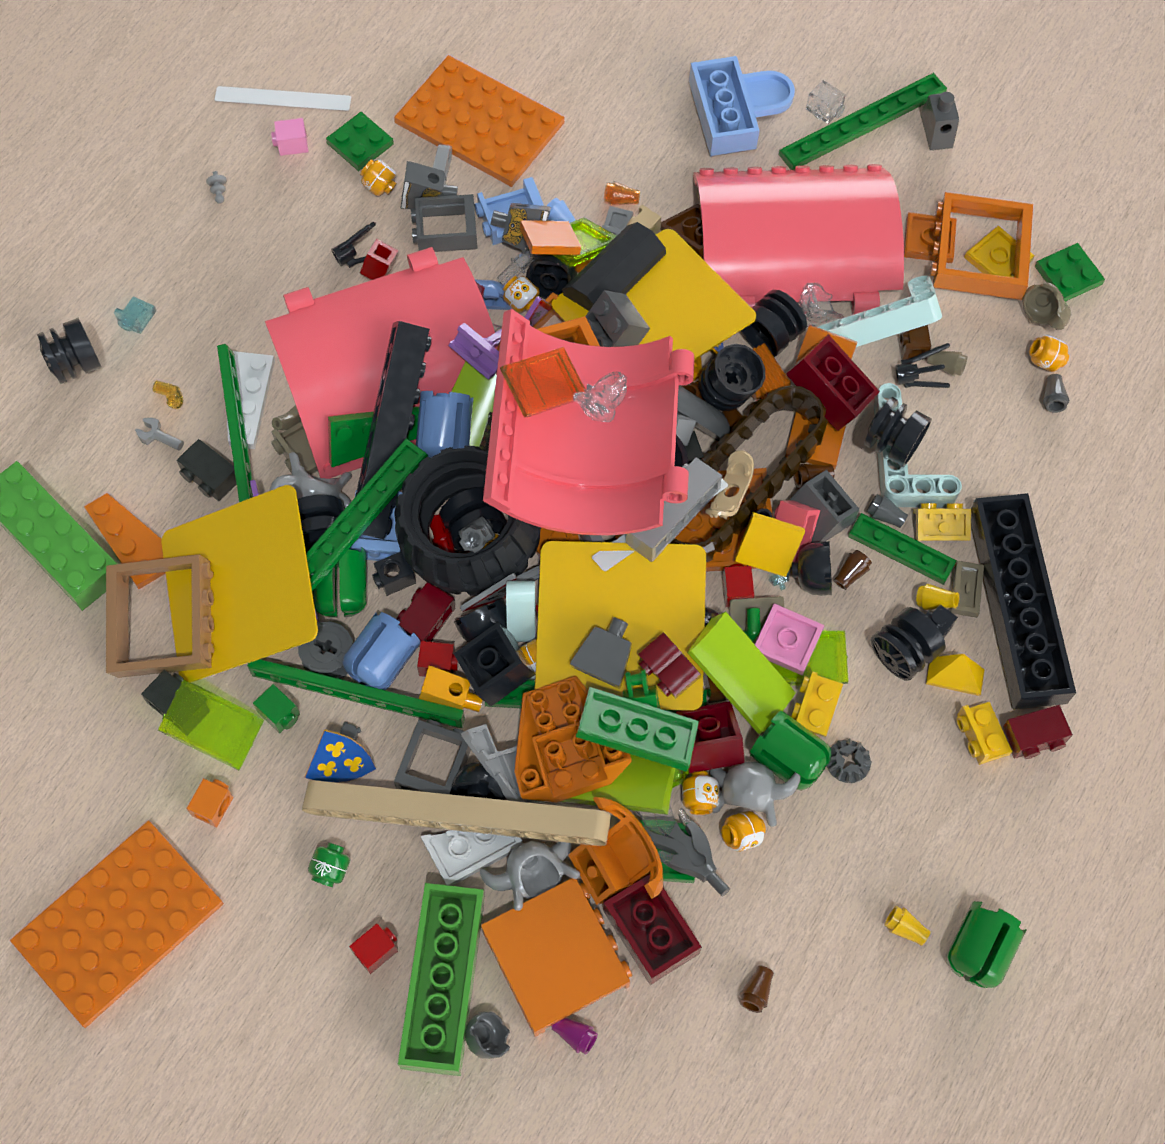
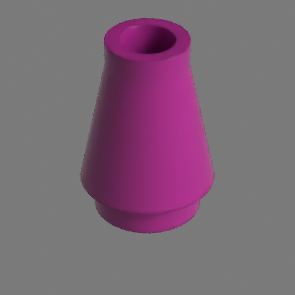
M567 1017L553 1024L551 1028L576 1053L582 1052L585 1055L592 1049L598 1037V1033L593 1031V1026Z

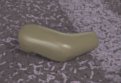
M296 405L287 413L273 418L272 427L277 430H288L300 423L301 419Z

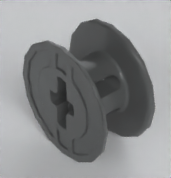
M330 621L317 623L318 633L316 638L311 642L299 645L298 655L305 671L341 679L348 674L342 661L344 655L352 646L353 640L349 632L340 624Z

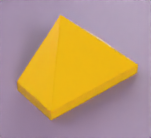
M965 654L938 656L929 663L926 684L980 696L985 669Z

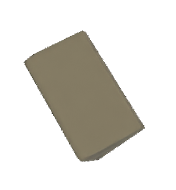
M784 597L730 600L728 606L729 616L742 631H745L747 627L746 609L760 608L762 630L773 605L777 604L784 607Z

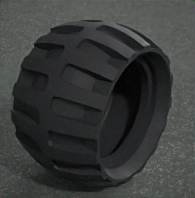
M464 445V448L457 449L449 447L440 450L441 453L431 458L426 457L418 464V468L414 473H410L402 484L403 494H399L395 505V533L403 556L410 567L423 580L451 594L459 595L461 592H467L470 596H477L513 573L515 576H518L528 567L529 558H532L537 551L541 527L525 523L508 515V521L499 537L475 553H450L432 545L429 539V527L435 512L446 500L456 494L471 488L485 486L488 450L487 452L483 451L478 446Z

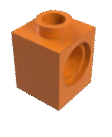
M203 778L186 809L192 817L217 828L232 802L233 796L228 790L229 786L217 779H213L210 782Z

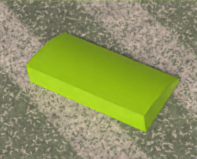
M465 361L451 392L470 395V398H473L469 446H478L485 451L490 441L497 374L495 373L493 377L487 379Z
M726 611L711 618L687 652L758 734L763 733L772 724L771 720L778 712L786 708L796 694L793 688Z
M630 754L632 762L612 784L560 802L597 806L593 798L604 797L618 802L628 810L668 815L675 768Z

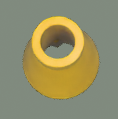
M931 584L921 585L917 591L916 602L918 607H923L924 610H934L939 605L945 608L956 609L959 604V593Z
M895 906L884 926L889 928L890 933L916 942L921 946L927 941L931 932L905 907L901 909Z

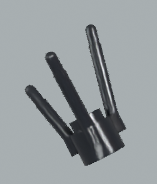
M375 222L367 224L345 242L331 249L340 266L347 264L351 268L356 264L364 262L366 256L354 259L357 252L352 244L376 225Z
M946 343L912 358L901 360V364L895 366L898 384H904L905 388L913 386L949 388V383L914 381L919 379V374L944 369V364L918 368L917 364L912 363L949 348L950 344Z

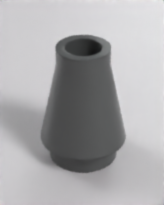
M1051 374L1047 377L1043 404L1050 412H1062L1067 408L1070 400L1062 376Z
M878 494L875 495L866 511L871 514V518L899 528L902 527L908 516L885 495L880 496Z

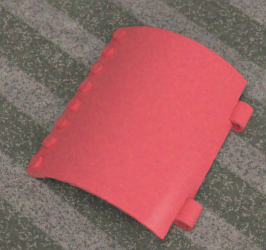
M869 164L867 168H858V165H843V169H834L832 165H821L819 169L811 170L810 166H796L795 170H786V167L774 166L771 167V170L762 171L761 167H748L747 171H738V168L727 167L723 168V172H714L713 168H700L699 172H693V182L698 187L701 207L703 259L751 308L755 306V303L764 298L768 292L774 289L787 293L796 302L851 301V311L854 315L880 306L878 290H903L904 243L900 202L895 182L891 174L885 168H882V165Z
M433 248L423 249L407 255L410 268L315 299H313L309 287L284 294L283 297L289 314L265 321L296 404L320 478L330 479L345 472L362 468L364 457L331 468L329 463L328 417L374 411L394 322L402 321L430 329L428 336H431V345L423 358V362L426 363L425 373L422 378H419L417 388L420 389V393L421 391H433L434 396L437 393L449 394L466 361L448 346L459 332L457 330L458 327L466 323L482 338H487L495 333L482 295L464 257L439 265ZM420 396L417 404H413V407L419 406ZM416 439L410 441L416 445Z
M513 309L505 311L503 314L483 501L525 523L572 534L621 535L663 526L664 501L676 504L683 503L688 498L689 472L685 468L674 466L678 388L679 385H688L693 381L694 354L686 349H677L672 352L673 338L671 336L645 344L624 347H599L572 343L547 335L530 326L529 320Z

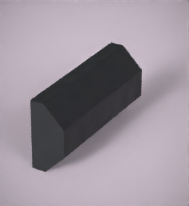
M638 222L627 225L562 289L563 295L590 311L604 290L627 294L666 255V247L656 234Z

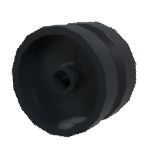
M484 487L471 488L456 494L439 511V516L445 529L449 530V538L454 548L459 551L469 550H464L460 544L461 538L458 531L469 525L474 519L478 517L489 519L493 525V532L498 534L502 532L507 523L502 511L483 501Z
M316 494L297 499L306 553L344 511L342 500L331 495Z

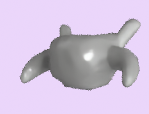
M291 452L289 453L292 475L277 477L270 487L271 491L284 485H290L295 488L297 499L316 494L335 496L342 500L343 508L345 509L351 503V500L340 491L352 475L350 472H345L339 479H325L312 476L300 465L298 455Z
M757 761L745 762L730 768L728 772L723 771L722 768L711 769V777L715 778L722 788L719 795V805L713 809L712 813L719 812L724 804L735 805L764 812L768 825L775 827L777 821L774 800H782L791 796L798 788L801 776L794 773L787 782L776 784L773 772Z
M530 841L511 851L507 859L506 873L493 875L484 868H481L480 876L484 883L493 890L507 891L512 889L514 909L520 911L523 908V897L532 899L558 886L564 874L572 879H577L580 876V872L563 862L571 850V843L558 842L550 848L544 843Z

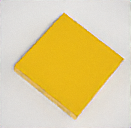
M997 226L968 250L964 258L983 274L1013 278L1016 240L1000 226ZM1030 252V262H1032L1035 255Z
M753 512L735 555V561L786 577L805 534V528Z

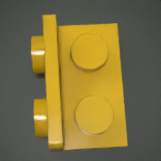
M921 503L920 509H913V514H916L917 541H971V509H963V503H947V509H937V503Z
M812 671L810 678L805 676L800 692L804 693L801 704L796 702L791 717L812 733L826 737L843 684L818 676V673Z
M990 702L971 708L968 705L962 706L957 714V725L962 733L965 732L969 741L968 750L973 758L976 757L978 764L981 765L1009 756L1012 750Z

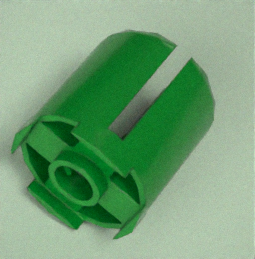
M361 547V552L348 550L312 591L314 607L318 613L330 618H338V581L341 611L344 612V617H352L363 611L366 605V550Z
M781 710L771 720L773 724L766 729L762 736L758 737L750 750V756L769 768L773 774L784 782H787L794 773L801 776L800 783L796 790L803 791L810 788L817 781L825 767L829 764L831 748L825 741Z
M974 901L971 903L947 953V964L959 977L964 976L967 982L978 987L994 988L1003 982L1027 929L1021 930L1019 928L1021 921L1000 908L997 912L981 908L983 902Z

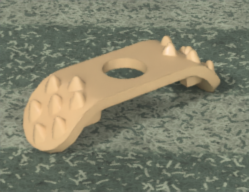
M737 450L728 458V468L724 478L728 487L719 492L711 507L706 509L705 513L710 517L714 516L717 518L719 516L727 519V516L731 517L737 513L754 472L753 458L746 451ZM738 487L739 492L735 496H725L727 489Z

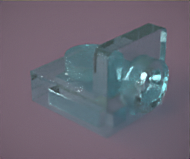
M134 296L124 310L116 308L114 311L118 325L126 331L133 330L139 334L142 333L156 313L154 305Z

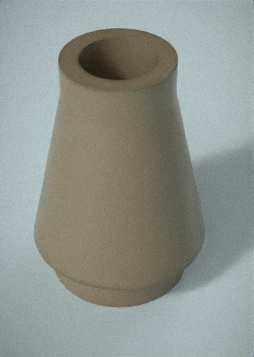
M941 351L929 356L927 363L934 366L944 364L945 368L942 369L943 371L952 376L956 374L961 376L967 363V356L962 355V352Z

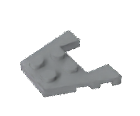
M486 724L461 733L462 738L485 770L498 782L503 795L508 801H533L522 799L514 772L517 746L498 752Z

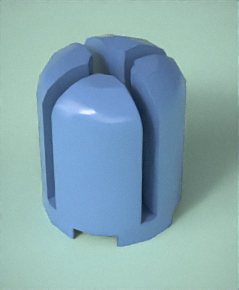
M421 391L416 446L427 453L429 458L441 453L440 450L452 447L457 449L464 448V445L469 446L473 398H470V395L449 392V394L437 393L434 396L433 391Z
M381 612L378 616L375 613L344 655L342 663L350 677L359 684L386 690L391 686L421 643L420 639L414 633L408 636L407 632L399 626L400 622L390 615Z

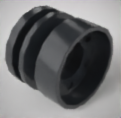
M773 289L758 301L757 306L752 307L756 313V319L752 324L742 329L741 333L752 348H757L764 343L772 355L776 357L789 345V342L795 340L798 335L806 330L807 320L802 308L791 296L781 290Z
M79 317L63 323L65 333L63 337H60L54 328L49 329L53 341L48 342L44 332L37 334L41 354L50 372L58 379L60 384L67 382L63 373L65 369H68L72 379L76 378L75 365L79 364L86 374L101 368V364Z
M732 344L725 346L701 371L699 390L702 397L707 403L718 410L732 411L738 409L762 387L765 380L763 361L753 349L745 345Z
M891 397L873 418L868 428L864 445L871 448L879 439L876 452L880 454L887 445L891 446L888 459L904 467L920 445L931 424L932 418L917 410L908 419L905 418L907 404L903 403L894 412L898 399Z
M913 607L903 609L892 619L891 624L884 625L881 631H877L871 637L872 648L881 663L892 674L905 681L913 679L917 672H921L924 669L925 663L934 661L946 648L945 640L934 622L927 615Z

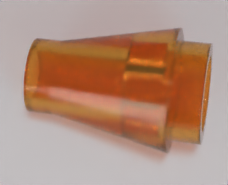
M615 181L606 183L604 202H608L609 205H638L640 190Z

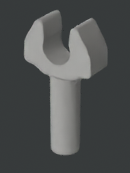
M143 418L145 426L151 428L149 432L135 429L140 441L146 445L157 440L178 451L183 447V441L160 430L161 424L158 419Z

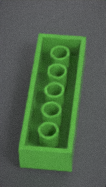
M18 461L0 473V525L82 611L85 610L106 592V566L116 565L117 563Z
M425 883L398 1066L401 1070L461 1076L466 1042L465 1031L469 1019L485 901L484 889Z

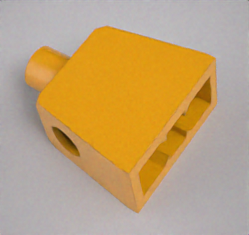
M432 666L428 667L419 699L461 710L467 708L476 712L480 711L483 701L475 693L468 692L470 687L468 679Z

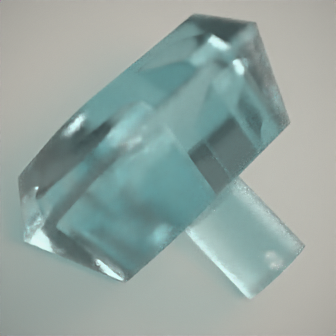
M787 573L786 577L778 574L770 576L769 582L773 586L779 585L780 589L784 590L786 589L784 582L789 581V573Z

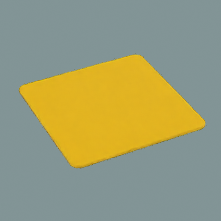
M665 229L656 234L666 247V255L626 294L650 327V330L639 345L671 336L673 338L672 352L677 349H686L694 354V360L752 324L756 319V313L674 230ZM563 293L558 295L556 300H552L553 310L564 322L585 317L589 312L565 297Z
M290 485L278 487L169 529L163 534L161 543L164 559L201 555L210 561V571L213 572V577L210 579L211 590L214 596V602L211 605V617L214 621V630L211 632V643L214 647V653H211L212 668L178 671L179 675L187 683H192L297 647L316 638L318 626L297 494L294 487ZM192 569L168 571L165 574L176 657L191 656Z
M546 542L541 548L535 689L577 676L587 690H589V687L622 697L623 691L628 690L625 674L622 686L618 689L580 672L570 665L572 659L594 627L607 631L612 618L615 617L628 624L622 638L632 644L625 673L630 672L631 675L641 673L642 668L638 665L641 659L638 654L664 632L699 671L701 677L676 699L672 695L666 697L656 685L660 681L653 673L650 676L647 675L648 685L657 687L660 708L662 710L698 709L703 702V670L687 652L705 628L706 552L704 548L691 544H668L657 558L650 562L626 543ZM599 551H634L607 571H603L592 559V556ZM643 684L635 685L633 689L643 688Z

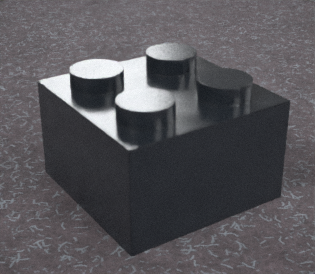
M499 622L454 653L476 695L489 706H493L536 675L513 635Z

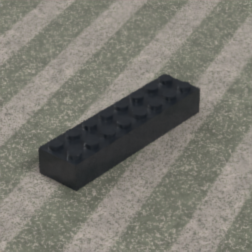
M1029 494L976 498L971 507V523L980 563L984 565L983 577L1013 710L1068 704L1076 694V689Z

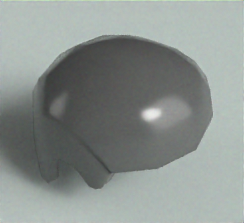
M494 1012L477 1013L467 1024L465 1031L468 1049L477 1057L495 1059L502 1057L510 1049V1046L506 1043L510 1030L503 1025L501 1018Z

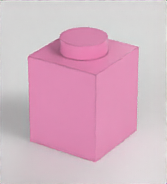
M303 118L274 121L275 132H271L274 147L278 146L280 156L309 152Z

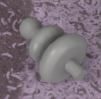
M214 171L213 175L207 178L206 183L212 186L210 191L216 194L215 201L223 203L224 197L222 193L226 190L224 184L227 182V179L223 175H218L217 171Z

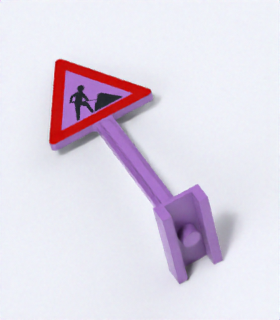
M536 297L524 318L530 321V326L534 327L553 306L540 297ZM463 323L457 329L459 331L457 336L448 346L487 379H490L495 375L498 368L499 351L494 347L500 343L502 329L487 338H482L466 323Z

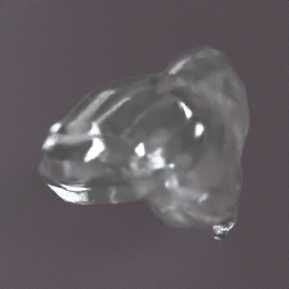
M806 283L799 297V306L802 308L807 320L806 328L809 325L819 327L844 318L843 314L833 310L830 302L833 296L827 293L820 283Z
M611 372L599 379L593 386L587 384L585 392H576L574 394L573 401L578 402L583 412L594 421L611 422L615 417V408L621 404L627 393V377L621 372Z

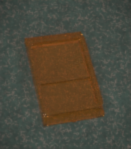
M564 347L510 363L500 368L524 418L569 404L588 395Z

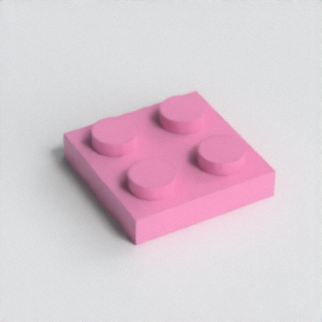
M774 604L755 646L768 661L803 675L825 625Z

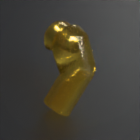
M158 380L154 382L153 392L165 395L166 403L170 408L179 409L183 405L184 398L178 386Z

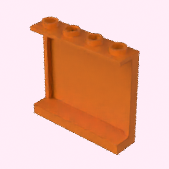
M571 878L523 903V908L520 911L513 908L481 925L482 933L535 1037L546 1032L545 1029L622 987H625V989L630 987L631 981L629 978L632 977L631 970L625 960L619 961L615 953L618 950V946L611 934L606 936L601 927L605 923L597 908L592 910L588 899L591 898L585 884L583 882L579 884L577 879Z

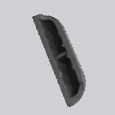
M679 385L678 413L695 420L696 428L717 441H720L727 433L730 434L729 422L720 410Z

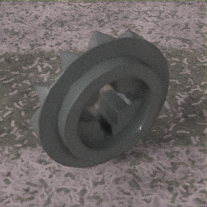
M851 739L838 740L830 747L831 760L827 768L834 778L844 783H856L867 776L872 761L869 750H866L861 742L857 743ZM855 753L853 761L856 765L850 764L843 769L845 759L842 756L848 757L850 754Z

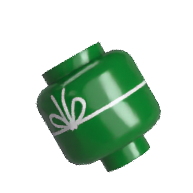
M328 842L327 847H317L308 866V872L312 875L311 880L332 888L334 884H340L350 864V858L343 854L345 848Z

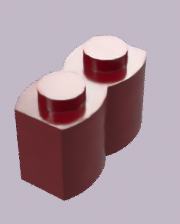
M664 632L638 654L641 659L638 665L642 670H646L648 676L653 673L660 682L656 685L666 697L672 695L676 699L701 677L699 671Z

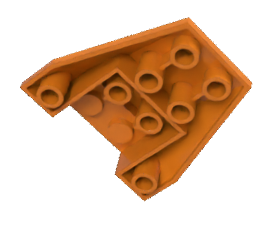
M577 676L523 693L514 771L522 799L557 803L612 784L632 762L631 756L628 753L576 737L588 692Z

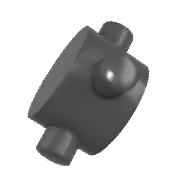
M348 722L343 723V727L340 730V734L350 737L355 741L358 738V733L361 732L360 727L356 728Z

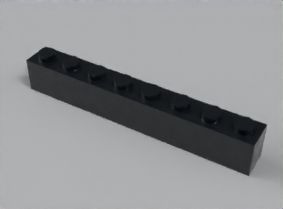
M402 321L394 322L392 325L356 496L407 437L408 430H411L413 427V404H417L420 396V389L417 388L419 378L423 377L426 368L423 358L431 345V336H428L429 328ZM397 494L361 535L384 539L385 534H389L392 525L389 515L391 508L394 509L396 505Z

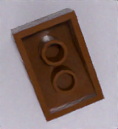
M695 204L661 222V231L665 229L674 230L703 259L702 218L699 204Z

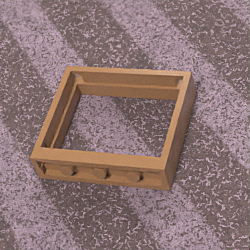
M191 555L106 566L107 674L123 678L160 674L164 669L169 673L212 668L211 653H214V647L211 643V632L214 630V621L211 617V605H213L214 596L210 585L213 572L210 571L209 560L201 555ZM192 569V655L129 662V576Z

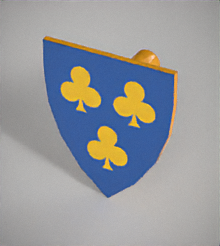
M324 730L304 777L315 781L346 782L360 778L376 770V767L368 752L355 740L336 732Z

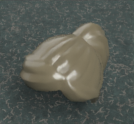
M1048 282L1028 287L1022 302L1030 322L1050 325L1056 330L1064 329L1069 323L1071 309L1065 303L1059 289Z

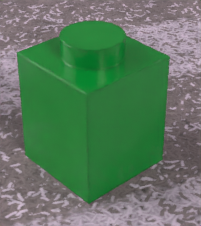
M274 684L253 702L257 713L279 734L284 729L288 730L294 726L300 715L297 706Z

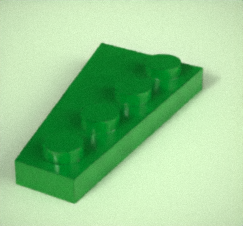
M419 406L412 409L414 424L412 429L407 432L406 439L409 441L417 437ZM374 411L328 417L329 463L331 468L364 457Z

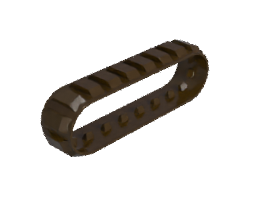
M792 385L779 387L768 392L765 399H759L750 409L749 416H743L733 426V432L731 434L727 433L717 443L716 450L709 451L701 459L702 462L718 472L720 470L719 467L745 440H749L753 435V431L762 422L765 423L774 412L782 410L796 411L804 415L812 423L808 429L810 434L795 445L796 449L787 458L783 457L779 462L780 466L771 475L767 474L762 480L763 484L754 493L750 492L745 498L746 502L738 509L737 513L731 517L728 516V521L720 529L716 528L711 534L712 537L708 540L691 544L704 548L706 563L713 560L716 552H722L732 542L733 534H739L749 524V519L753 512L757 513L758 510L763 509L767 498L772 499L781 490L784 480L789 481L799 470L800 463L805 464L815 453L816 446L821 445L828 420L825 418L827 409L820 398L816 397L813 392L803 387ZM674 538V539L671 541L670 544H690V543H683V542H681V541H679V540H677V539Z

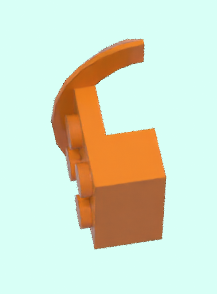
M594 797L593 799L599 810L607 811L621 820L609 829L606 845L581 844L568 854L576 870L580 872V877L596 905L603 904L649 874L650 881L644 887L651 899L658 896L663 888V868L651 837L627 808L613 800L604 797Z

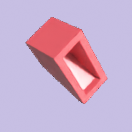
M794 500L780 501L775 510V519L805 528V534L793 559V562H796L802 548L812 541L820 510Z

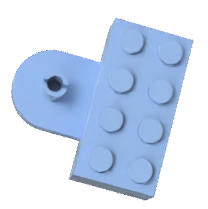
M737 56L693 62L690 66L689 85L710 156L756 149L760 132L756 117L782 113L793 102L795 88L792 81L786 75L777 71L742 74Z

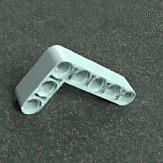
M925 275L913 278L908 282L910 297L838 319L817 328L857 341L856 347L934 323L942 318V313L931 279Z
M892 383L881 385L879 388L880 392L874 401V416L886 404L887 400L884 398L890 399L894 397L898 399L894 412L902 405L901 391L898 386ZM887 445L880 454L878 453L881 496L885 495L897 507H921V503H937L938 508H946L947 503L956 502L962 489V484L954 475H909L907 464L902 467L888 459L891 446ZM889 466H894L897 470L891 469ZM890 489H896L900 493H894ZM917 489H922L926 493H920ZM943 489H948L952 493H946Z

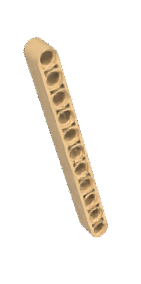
M309 781L307 783L302 811L317 816L604 846L607 844L611 817L605 811L325 781Z

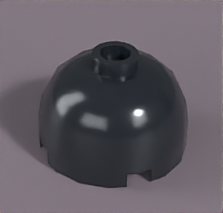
M538 254L526 272V278L539 289V297L545 300L552 293L556 295L563 293L562 289L577 275L575 264L567 255Z
M830 541L806 545L799 552L798 561L792 562L793 578H798L803 590L812 595H832Z
M503 598L454 621L463 639L469 643L497 622L507 629L506 604Z
M480 762L465 765L453 779L450 795L507 800L498 782L485 770Z

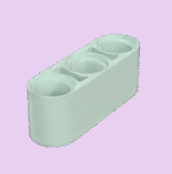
M507 581L506 584L507 630L513 635L516 642H530L535 639V581Z

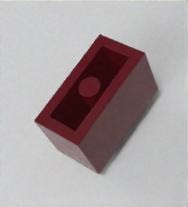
M426 583L422 589L416 590L411 599L412 603L407 610L403 609L399 613L396 620L400 622L399 626L407 632L408 636L414 633L420 639V642H432L456 609L454 598L430 583Z
M1060 704L1008 719L1002 727L1014 759L1022 756L1024 759H1030L1038 756L1040 751L1050 749V752L1058 751L1066 747L1067 741L1073 736Z

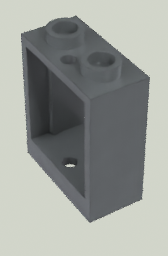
M473 194L415 198V208H411L412 223H416V228L412 229L413 243H418L419 251L430 247L433 248L434 252L478 249ZM465 215L466 232L424 235L423 217Z
M418 720L394 780L396 789L450 794L453 779L459 770L466 765L471 752L470 747L462 738L461 733L464 731L460 729H453L451 731L442 728L443 726L433 720H427V722ZM424 734L460 746L445 787L408 774Z

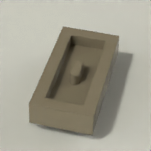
M963 561L956 562L952 592L959 593V604L956 609L951 608L950 612L963 616L978 617L980 614L984 565Z

